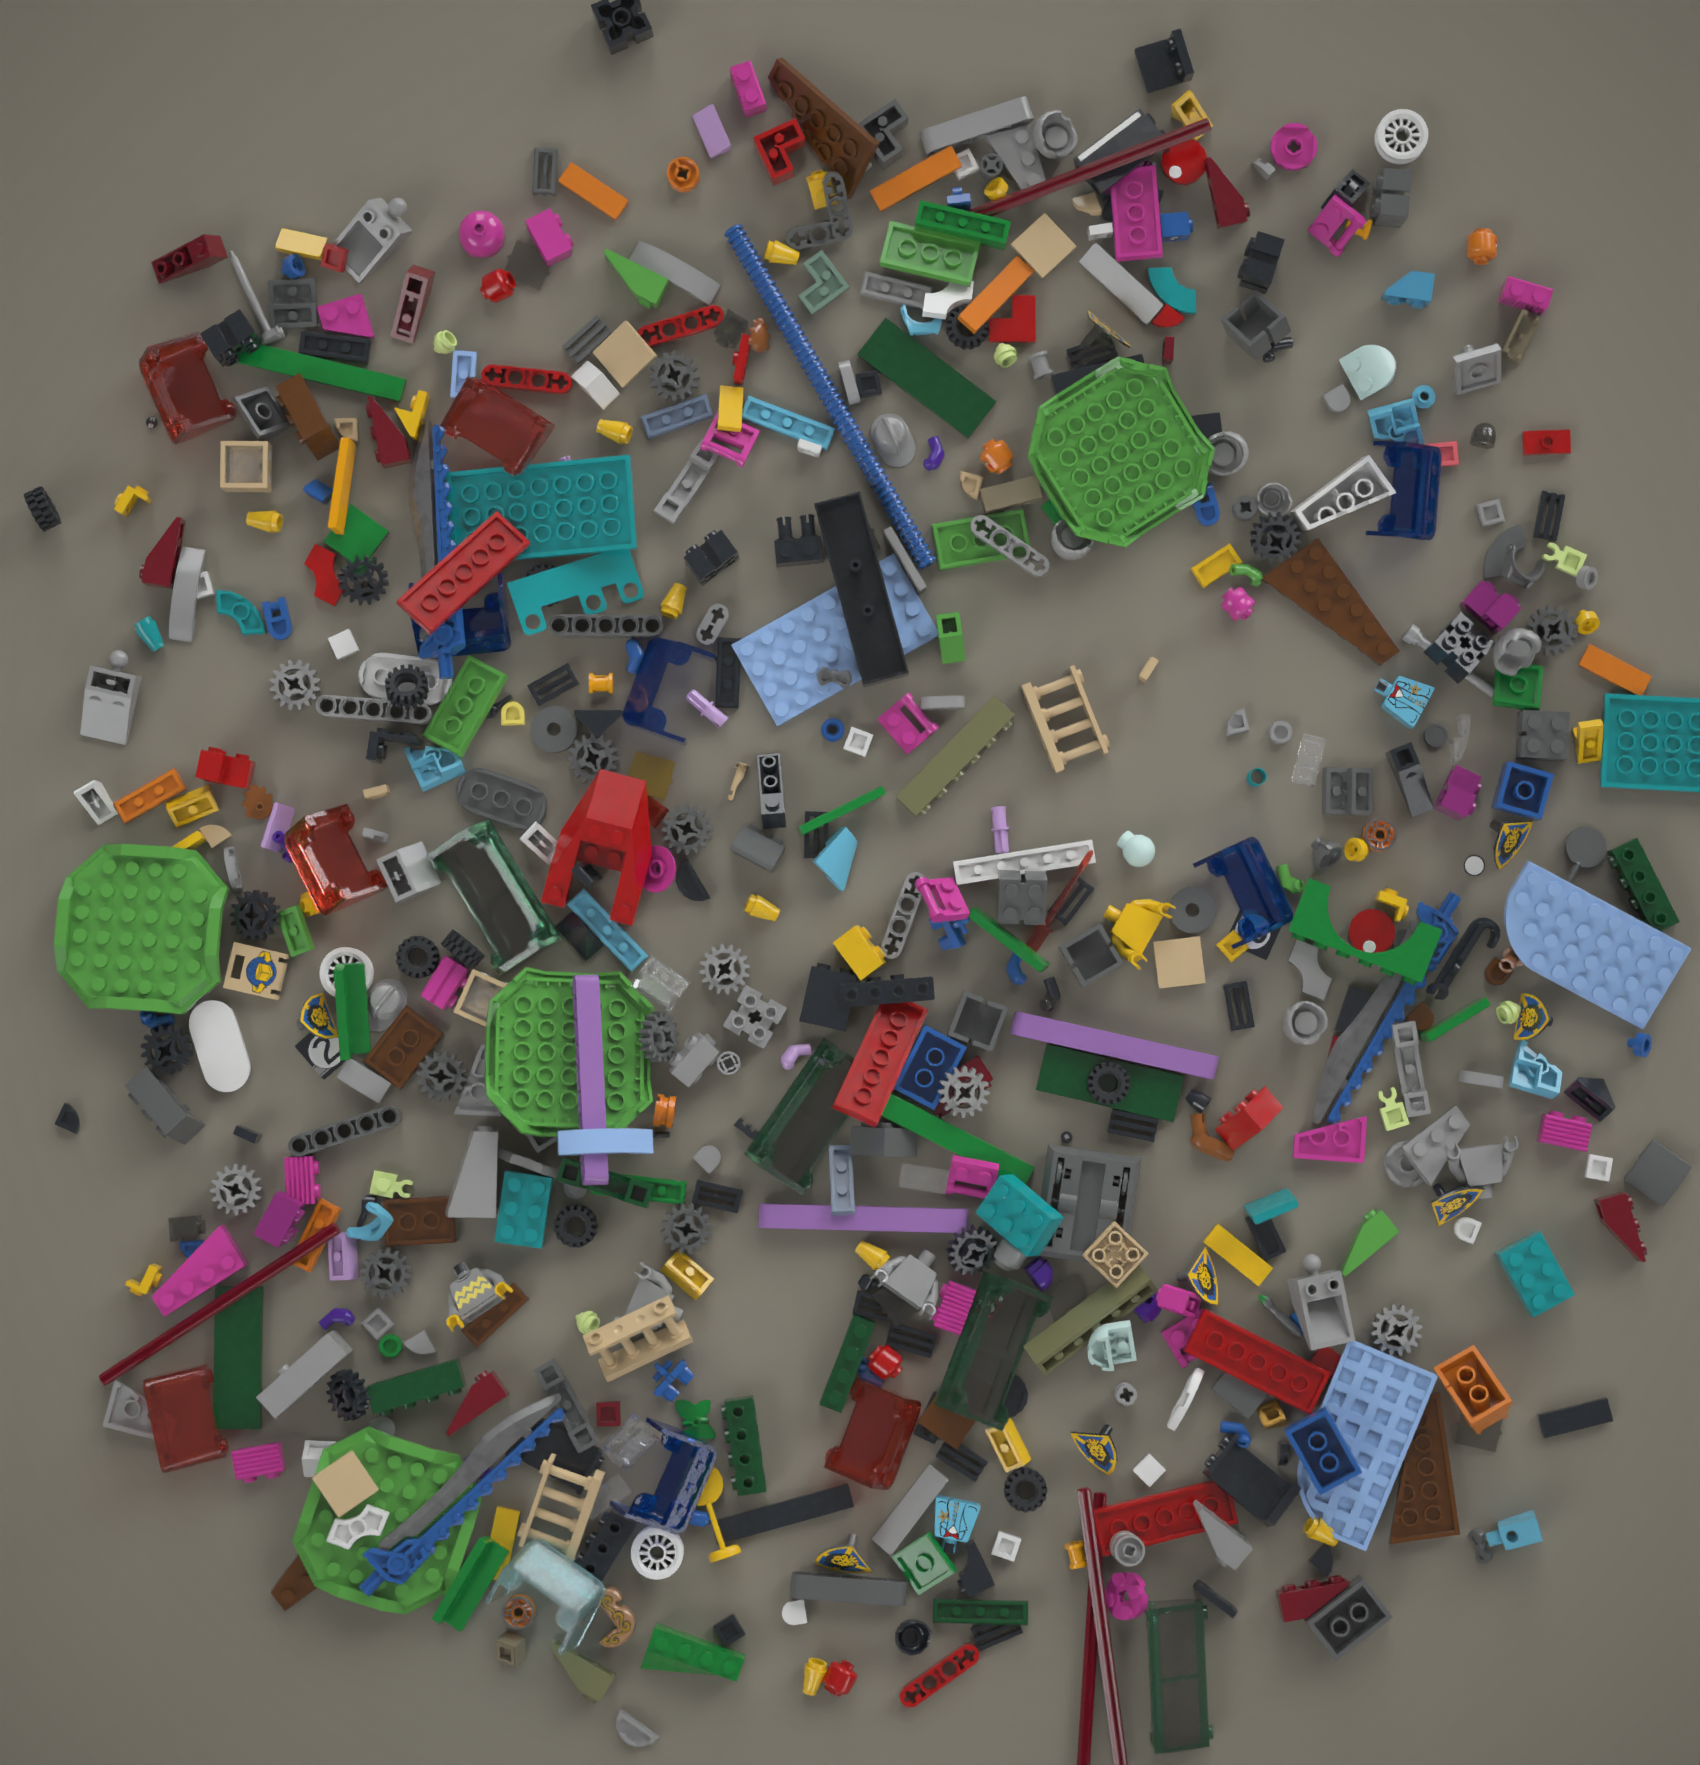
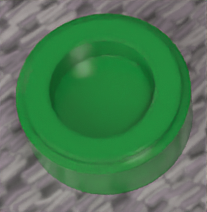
M387 1334L380 1339L378 1348L384 1357L393 1358L401 1353L403 1342L398 1335Z

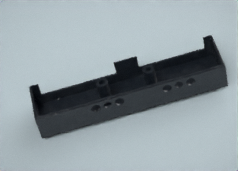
M860 491L814 503L863 688L909 676V670Z

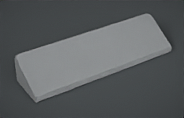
M1097 242L1093 244L1079 261L1086 270L1145 325L1162 310L1164 305L1122 265L1116 262Z
M929 1464L872 1540L891 1556L948 1482V1478Z

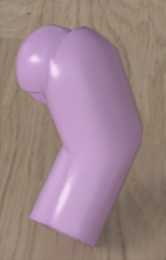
M810 1043L790 1045L781 1056L780 1062L782 1067L786 1070H791L794 1068V1062L798 1056L811 1055Z

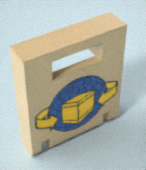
M234 942L223 988L279 1000L280 996L271 994V990H282L288 964L278 961L279 957L289 959L290 955ZM236 955L245 956L240 979L231 977Z

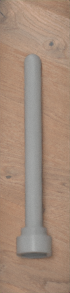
M1414 624L1402 636V640L1408 644H1417L1424 650L1431 644V642L1422 637L1423 634L1420 632V629ZM1473 672L1465 677L1466 680L1492 698L1493 687Z

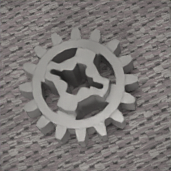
M288 660L287 667L282 663L279 664L281 671L274 670L273 673L276 675V679H270V682L275 684L274 687L270 688V691L277 693L273 699L275 701L281 699L280 706L285 707L288 704V709L293 711L295 706H297L298 710H303V704L311 707L310 700L317 701L318 699L314 695L315 692H321V689L316 686V684L321 682V679L314 678L318 673L317 670L309 671L311 665L307 663L303 667L301 660H298L296 665H294L292 660ZM292 670H299L293 675L286 674ZM308 677L311 683L310 689L307 688L306 684ZM287 680L298 682L304 690L293 689V686ZM281 681L284 682V694L281 692ZM296 696H305L300 700L293 701Z
M720 944V950L711 947L713 953L711 955L708 953L704 954L707 961H700V964L705 966V969L699 971V973L706 975L702 982L706 983L709 981L711 983L708 987L709 990L717 987V994H720L722 989H725L726 994L729 995L731 988L738 992L737 985L745 986L746 983L742 979L743 977L750 976L745 972V969L750 968V965L744 964L748 957H740L742 950L739 948L734 952L733 945L731 944L728 949H725L723 944ZM723 953L731 954L724 960H719L716 957ZM732 960L729 966L730 974L724 973L718 978L721 972L719 966L721 964L726 965ZM737 960L741 966L740 975L735 972L734 964ZM710 963L715 966L716 974L713 978H711L709 973ZM730 978L734 981L729 985L719 984L723 979Z
M962 1066L961 1071L953 1067V1074L951 1075L946 1072L947 1080L939 1081L944 1086L937 1089L938 1093L943 1094L938 1100L941 1103L946 1102L943 1107L946 1111L952 1108L951 1115L953 1116L959 1112L960 1117L965 1118L966 1112H968L973 1117V1110L977 1109L981 1112L980 1104H987L988 1102L984 1099V1095L990 1094L989 1091L984 1090L988 1082L981 1081L984 1076L982 1073L975 1076V1068H971L967 1072L966 1066ZM962 1076L971 1077L970 1079L968 1078L966 1081H959L957 1079L958 1077ZM951 1085V1086H952V1095L949 1096V1095H948V1090H949V1086ZM961 1087L966 1089L967 1096L960 1095L959 1089ZM978 1087L979 1092H978V1097H977V1099H976V1098H975V1089ZM961 1102L968 1103L970 1106L957 1107L956 1105H959Z
M233 1164V1170L229 1166H225V1173L218 1171L216 1174L219 1179L211 1181L216 1185V1188L210 1189V1192L216 1193L212 1201L220 1202L217 1207L218 1209L226 1207V1214H230L234 1210L235 1215H240L241 1209L244 1213H248V1206L255 1208L257 1205L254 1200L262 1198L257 1194V1191L263 1190V1187L257 1186L261 1178L253 1177L256 1172L255 1170L247 1172V1165H243L239 1169L238 1164ZM231 1174H237V1176H235L234 1180H232V1181H226V1180H225L229 1175H231ZM247 1179L249 1180L252 1189L248 1188L246 1183ZM239 1184L238 1188L244 1193H237L236 1195H234L235 1190H233L229 1186H236ZM222 1190H224L227 1195L226 1200L222 1195ZM240 1198L248 1199L244 1204L236 1205Z
M1394 1304L1390 1305V1310L1382 1307L1383 1314L1375 1313L1374 1315L1378 1320L1377 1322L1372 1321L1370 1323L1375 1326V1330L1370 1331V1334L1377 1336L1373 1343H1381L1379 1348L1381 1351L1388 1348L1389 1355H1392L1394 1350H1396L1399 1356H1402V1350L1410 1353L1411 1349L1409 1346L1417 1347L1418 1344L1415 1339L1422 1338V1335L1417 1333V1330L1423 1328L1422 1325L1416 1324L1420 1319L1419 1316L1412 1317L1413 1310L1409 1308L1405 1312V1306L1401 1304L1398 1309H1396ZM1393 1314H1401L1406 1319L1396 1320ZM1385 1320V1329L1381 1332V1326ZM1394 1325L1401 1326L1398 1330L1400 1334L1391 1333L1394 1330ZM1411 1328V1335L1407 1339L1408 1330ZM1394 1339L1399 1345H1390L1386 1341Z

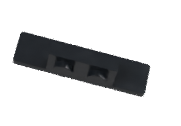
M904 974L890 975V980H881V976L867 977V982L839 985L841 1007L935 999L932 976L904 978Z

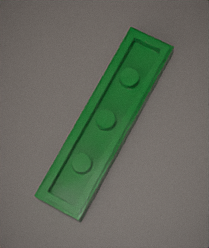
M883 786L875 788L800 825L796 830L801 837L887 793Z
M979 907L970 909L968 917L1036 971L1042 972L1047 970L1050 963L1002 925L998 924L997 921Z
M622 1174L654 1184L655 1188L651 1201L679 1205L685 1202L687 1181ZM590 1191V1194L608 1196L595 1191Z

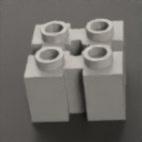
M746 985L737 1000L742 1005L738 1012L731 1010L723 1026L738 1035L742 1031L750 1034L748 1041L765 1049L773 1035L769 1028L773 1022L776 1024L780 1023L787 1008L770 999L768 1004L760 1000L763 994ZM758 1010L761 1013L759 1016L762 1019L760 1022L755 1021L752 1024L749 1014L750 1012L755 1013Z

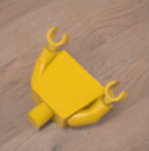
M1151 899L1133 900L1130 904L1126 903L1122 911L1110 904L1107 907L1103 917L1114 923L1110 930L1112 934L1111 941L1118 954L1131 962L1136 969H1142L1137 965L1139 960L1148 961L1142 953L1162 917L1164 916L1168 919L1173 917L1167 914L1169 908L1176 909L1172 904L1161 903Z

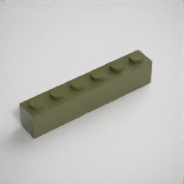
M993 696L896 796V799L915 817L919 814L924 816L933 807L929 803L935 797L941 799L949 790L946 786L952 780L956 783L965 774L963 768L968 763L973 766L981 757L979 752L984 747L989 749L998 740L995 736L999 731L1002 730L1005 733L1013 725L1014 722L1011 719L1014 717V714L997 697Z
M1138 1265L1117 1288L1109 1281L1106 1282L1103 1287L1089 1295L1075 1308L1070 1309L1059 1320L1050 1324L1048 1328L1037 1336L1031 1338L1023 1347L1040 1371L1046 1376L1085 1347L1092 1333L1099 1326L1118 1322L1157 1293L1158 1289L1140 1265Z

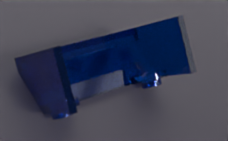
M1373 441V446L1386 447L1383 458L1388 467L1394 468L1392 487L1396 493L1391 495L1390 514H1384L1378 521V531H1366V535L1384 538L1432 540L1436 531L1442 461L1441 450L1436 446L1412 442Z
M498 574V592H492L485 596L484 607L462 609L466 646L457 652V655L453 656L503 652L510 648L511 633L508 601L503 574ZM413 582L409 583V589L414 585ZM410 617L419 654L420 646L424 642L419 637L421 626Z
M660 637L651 639L645 649L643 659L623 710L625 723L630 727L686 746V738L664 731L667 722L666 715L662 710L652 707L668 663L682 666L689 661L691 654L716 663V654L679 641Z
M1249 837L1193 863L1194 868L1207 863V868L1211 874L1216 877L1224 875L1244 917L1238 921L1237 927L1238 934L1242 940L1232 944L1233 949L1258 939L1293 920V911L1261 843L1255 837Z
M647 1417L646 1422L663 1433L661 1436L662 1446L672 1452L654 1495L646 1492L638 1494L634 1498L631 1507L614 1501H610L609 1505L623 1517L673 1534H680L686 1530L717 1460V1450L709 1443L677 1427Z

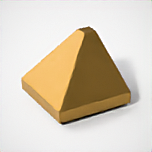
M1277 1399L1263 1404L1256 1409L1264 1429L1288 1425Z

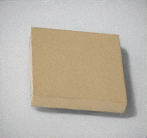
M1046 213L1011 243V247L1041 279L1047 276L1077 247Z
M624 321L593 351V354L622 388L626 387L657 357L628 321Z
M1200 936L1153 942L1158 989L1206 983Z
M1113 1221L1086 1249L1082 1256L1117 1288L1149 1253Z
M350 1450L312 1476V1479L338 1518L379 1490L353 1450Z

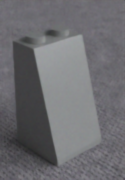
M477 1126V1130H471L445 1210L447 1217L496 1218L498 1132L492 1131L493 1127Z

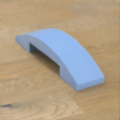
M611 1128L557 1132L558 1156L611 1153L653 1154V1129Z

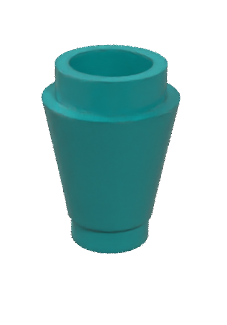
M150 616L134 624L136 634L152 652L165 646L156 621L152 620Z

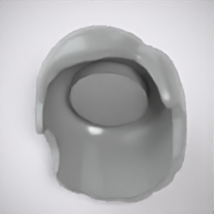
M1053 110L1042 114L1034 125L1033 142L1036 149L1045 157L1050 159L1064 158L1071 155L1076 149L1078 143L1076 131L1071 120L1063 116L1061 111Z
M1223 431L1208 438V441L1215 448L1212 465L1209 468L1210 473L1218 476H1227L1245 466L1249 457L1247 442L1241 435L1231 431Z
M1062 519L1055 524L1051 533L1053 550L1059 557L1065 560L1073 561L1085 557L1094 544V540L1075 536Z
M1514 628L1503 632L1497 638L1493 649L1495 668L1502 674L1515 676L1521 668H1528L1535 654L1541 649L1539 636L1525 628Z
M1309 1001L1291 1005L1284 1012L1282 1018V1030L1285 1036L1290 1041L1300 1045L1316 1043L1328 1025L1325 1011L1317 1004Z

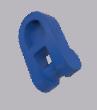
M1208 483L1204 496H1207L1209 502L1201 503L1198 500L1193 503L1196 519L1203 526L1214 525L1220 517L1213 485Z
M281 597L278 598V601L271 603L269 601L262 602L270 635L277 640L288 639L293 632V626L286 598ZM280 610L281 616L273 617V611Z

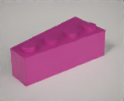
M225 1224L220 1225L153 1294L152 1299L164 1317L249 1265V1262Z

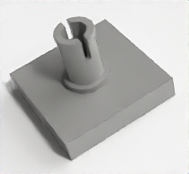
M1498 343L1475 350L1473 345H1467L1462 348L1460 355L1453 356V382L1456 395L1501 383V348Z

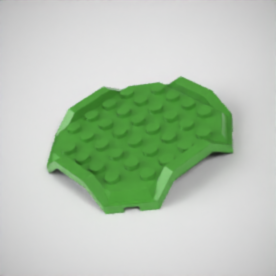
M1118 356L1038 407L1027 458L1037 480L1059 516L1075 536L1124 548L1180 510L1204 498L1208 482V472L1212 465L1215 448L1198 429L1174 389L1167 368Z
M136 844L103 845L69 874L64 881L58 898L54 937L57 971L89 1009L151 1011L184 1015L202 996L221 983L219 948L222 914L230 888L196 850Z
M526 967L488 1002L484 1070L486 1097L521 1134L557 1137L558 1131L579 1130L572 989L573 975L599 976L606 1129L626 1128L653 1102L650 1082L651 1062L650 1058L644 1057L646 1051L640 1050L643 1043L639 1042V1039L642 1038L639 1030L643 1029L641 1022L647 1021L646 1015L654 1011V1006L636 991L632 983L620 971L573 973L550 972Z
M367 1426L349 1437L324 1448L315 1474L350 1450H353L379 1490L340 1516L339 1519H349L357 1516L364 1510L367 1504L389 1512L381 1535L362 1536L354 1541L349 1550L327 1542L326 1539L335 1517L338 1518V1516L313 1480L292 1543L315 1587L338 1598L380 1611L408 1614L447 1593L460 1570L482 1499L481 1497L477 1498L479 1502L477 1510L465 1511L463 1513L465 1518L461 1525L449 1527L450 1535L448 1539L434 1542L436 1547L434 1554H430V1557L403 1585L385 1580L368 1596L359 1586L375 1571V1568L363 1556V1553L372 1547L379 1548L380 1540L389 1535L436 1494L458 1470L463 1461L459 1454L426 1447ZM474 1483L468 1486L454 1501H452L416 1536H404L400 1541H402L405 1537H420L465 1493H467L474 1486Z

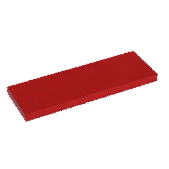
M496 511L403 594L396 604L429 635H432L530 546V541Z
M913 1002L879 1004L832 1108L876 1128L928 1013V1009Z
M1204 1308L1183 1349L1184 1352L1307 1414L1312 1413L1331 1372Z
M1209 1480L1094 1508L1100 1556L1112 1555L1109 1548L1110 1540L1113 1535L1120 1531L1132 1532L1141 1539L1144 1547L1205 1532L1193 1505L1195 1500L1199 1501L1228 1525L1239 1524L1233 1498Z

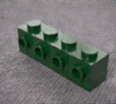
M1633 838L1607 851L1609 855L1607 860L1611 868L1617 870L1620 876L1618 882L1623 890H1627L1630 896L1628 899L1633 911L1638 912L1641 918L1640 921L1659 931L1680 922L1638 838Z
M456 1358L366 1386L369 1388L366 1393L371 1397L369 1403L372 1413H379L381 1417L394 1413L393 1408L402 1406L403 1410L417 1406L416 1401L425 1399V1402L428 1403L440 1399L439 1395L448 1392V1396L459 1394L462 1392L461 1388L467 1384L460 1360Z
M754 1396L725 1399V1405L721 1406L723 1420L727 1419L728 1429H724L726 1443H731L732 1452L728 1453L729 1467H734L735 1476H731L733 1491L737 1490L738 1496L764 1493L767 1491Z

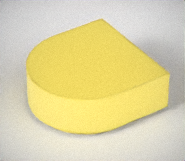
M513 701L506 703L501 710V725H525V710L522 705Z

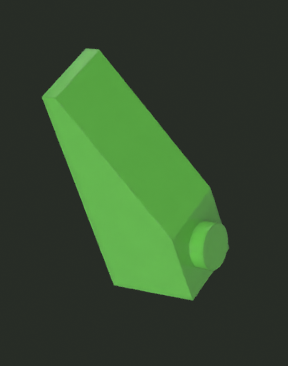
M605 249V258L635 298L639 300L638 303L648 309L651 306L657 309L670 285L669 280L617 253Z
M1371 1209L1363 1215L1364 1221L1359 1224L1340 1267L1342 1276L1346 1277L1399 1233V1230L1382 1210L1377 1209L1375 1211Z

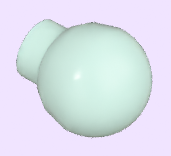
M1126 831L1117 842V846L1123 850L1125 860L1132 866H1146L1155 856V846L1152 840L1144 835H1134L1130 831Z

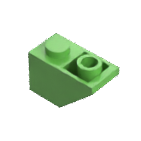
M959 612L936 615L935 621L942 665L966 661Z

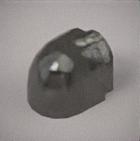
M1489 423L1478 424L1472 431L1469 444L1485 449L1494 448L1496 441L1495 428Z

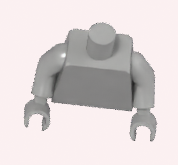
M1507 1135L1503 1136L1504 1147L1500 1143L1459 1148L1456 1142L1454 1143L1455 1147L1453 1150H1449L1447 1145L1444 1146V1150L1448 1155L1450 1172L1460 1183H1464L1465 1186L1483 1188L1484 1190L1478 1199L1492 1198L1491 1184L1502 1182V1178L1506 1176L1512 1163L1514 1151L1519 1146L1516 1136H1514L1512 1142H1508Z
M924 1249L918 1259L912 1255L907 1257L898 1256L887 1261L871 1275V1280L874 1277L880 1280L878 1287L883 1285L917 1310L921 1308L919 1316L923 1312L929 1314L928 1320H931L936 1312L935 1305L938 1300V1281L935 1278L937 1273L929 1268L936 1258L931 1252Z
M644 1262L639 1263L644 1267L642 1272L638 1273L634 1270V1273L640 1280L625 1315L667 1295L671 1297V1300L675 1296L672 1293V1286L665 1276L649 1268ZM675 1307L677 1316L673 1317V1319L678 1323L683 1310ZM663 1322L654 1327H651V1329L655 1331L657 1327L662 1326Z

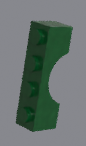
M567 1157L562 1158L556 1181L605 1194L646 1209L649 1207L655 1188L654 1184L608 1170L609 1178L607 1185H583L581 1162Z
M856 1314L852 1315L819 1405L842 1413L875 1327L874 1321Z

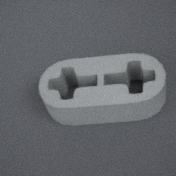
M850 360L838 362L848 404L859 403L860 397Z
M714 604L707 611L696 632V637L700 644L711 646L718 639L729 618V612L724 605ZM722 609V614L725 617L723 619L719 618L715 624L712 623L715 617L712 612ZM712 626L711 635L713 638L703 641L701 632H706Z
M928 696L920 698L921 710L965 708V696Z
M1460 1070L1458 1082L1500 1089L1503 1088L1504 1081L1502 1076Z

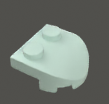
M1365 345L1339 359L1361 401L1385 389L1393 381L1396 361L1392 353L1386 348L1378 345Z
M1130 1320L1103 1324L1092 1333L1087 1347L1088 1359L1092 1365L1101 1366L1103 1371H1114V1364L1137 1361Z

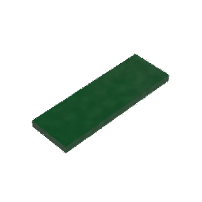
M886 317L857 354L858 357L875 370H878L879 373L967 439L971 437L997 402Z
M1046 1044L1036 1090L1174 1122L1184 1076ZM1100 1063H1117L1126 1070L1130 1077L1128 1094L1122 1101L1116 1104L1100 1103L1093 1099L1088 1092L1087 1077L1091 1069ZM1105 1074L1100 1078L1099 1085L1104 1092L1109 1093L1117 1088L1118 1082L1114 1075Z
M215 1286V1299L235 1286ZM263 1286L255 1288L214 1315L213 1429L262 1428V1404L256 1397L262 1392Z

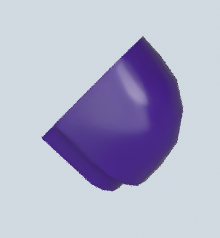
M1039 1256L1023 1267L1025 1273L1039 1291L1043 1292L1049 1287L1053 1280V1269L1047 1259L1043 1260Z
M1157 1293L1133 1310L1145 1324L1148 1321L1152 1322L1162 1310L1157 1305Z

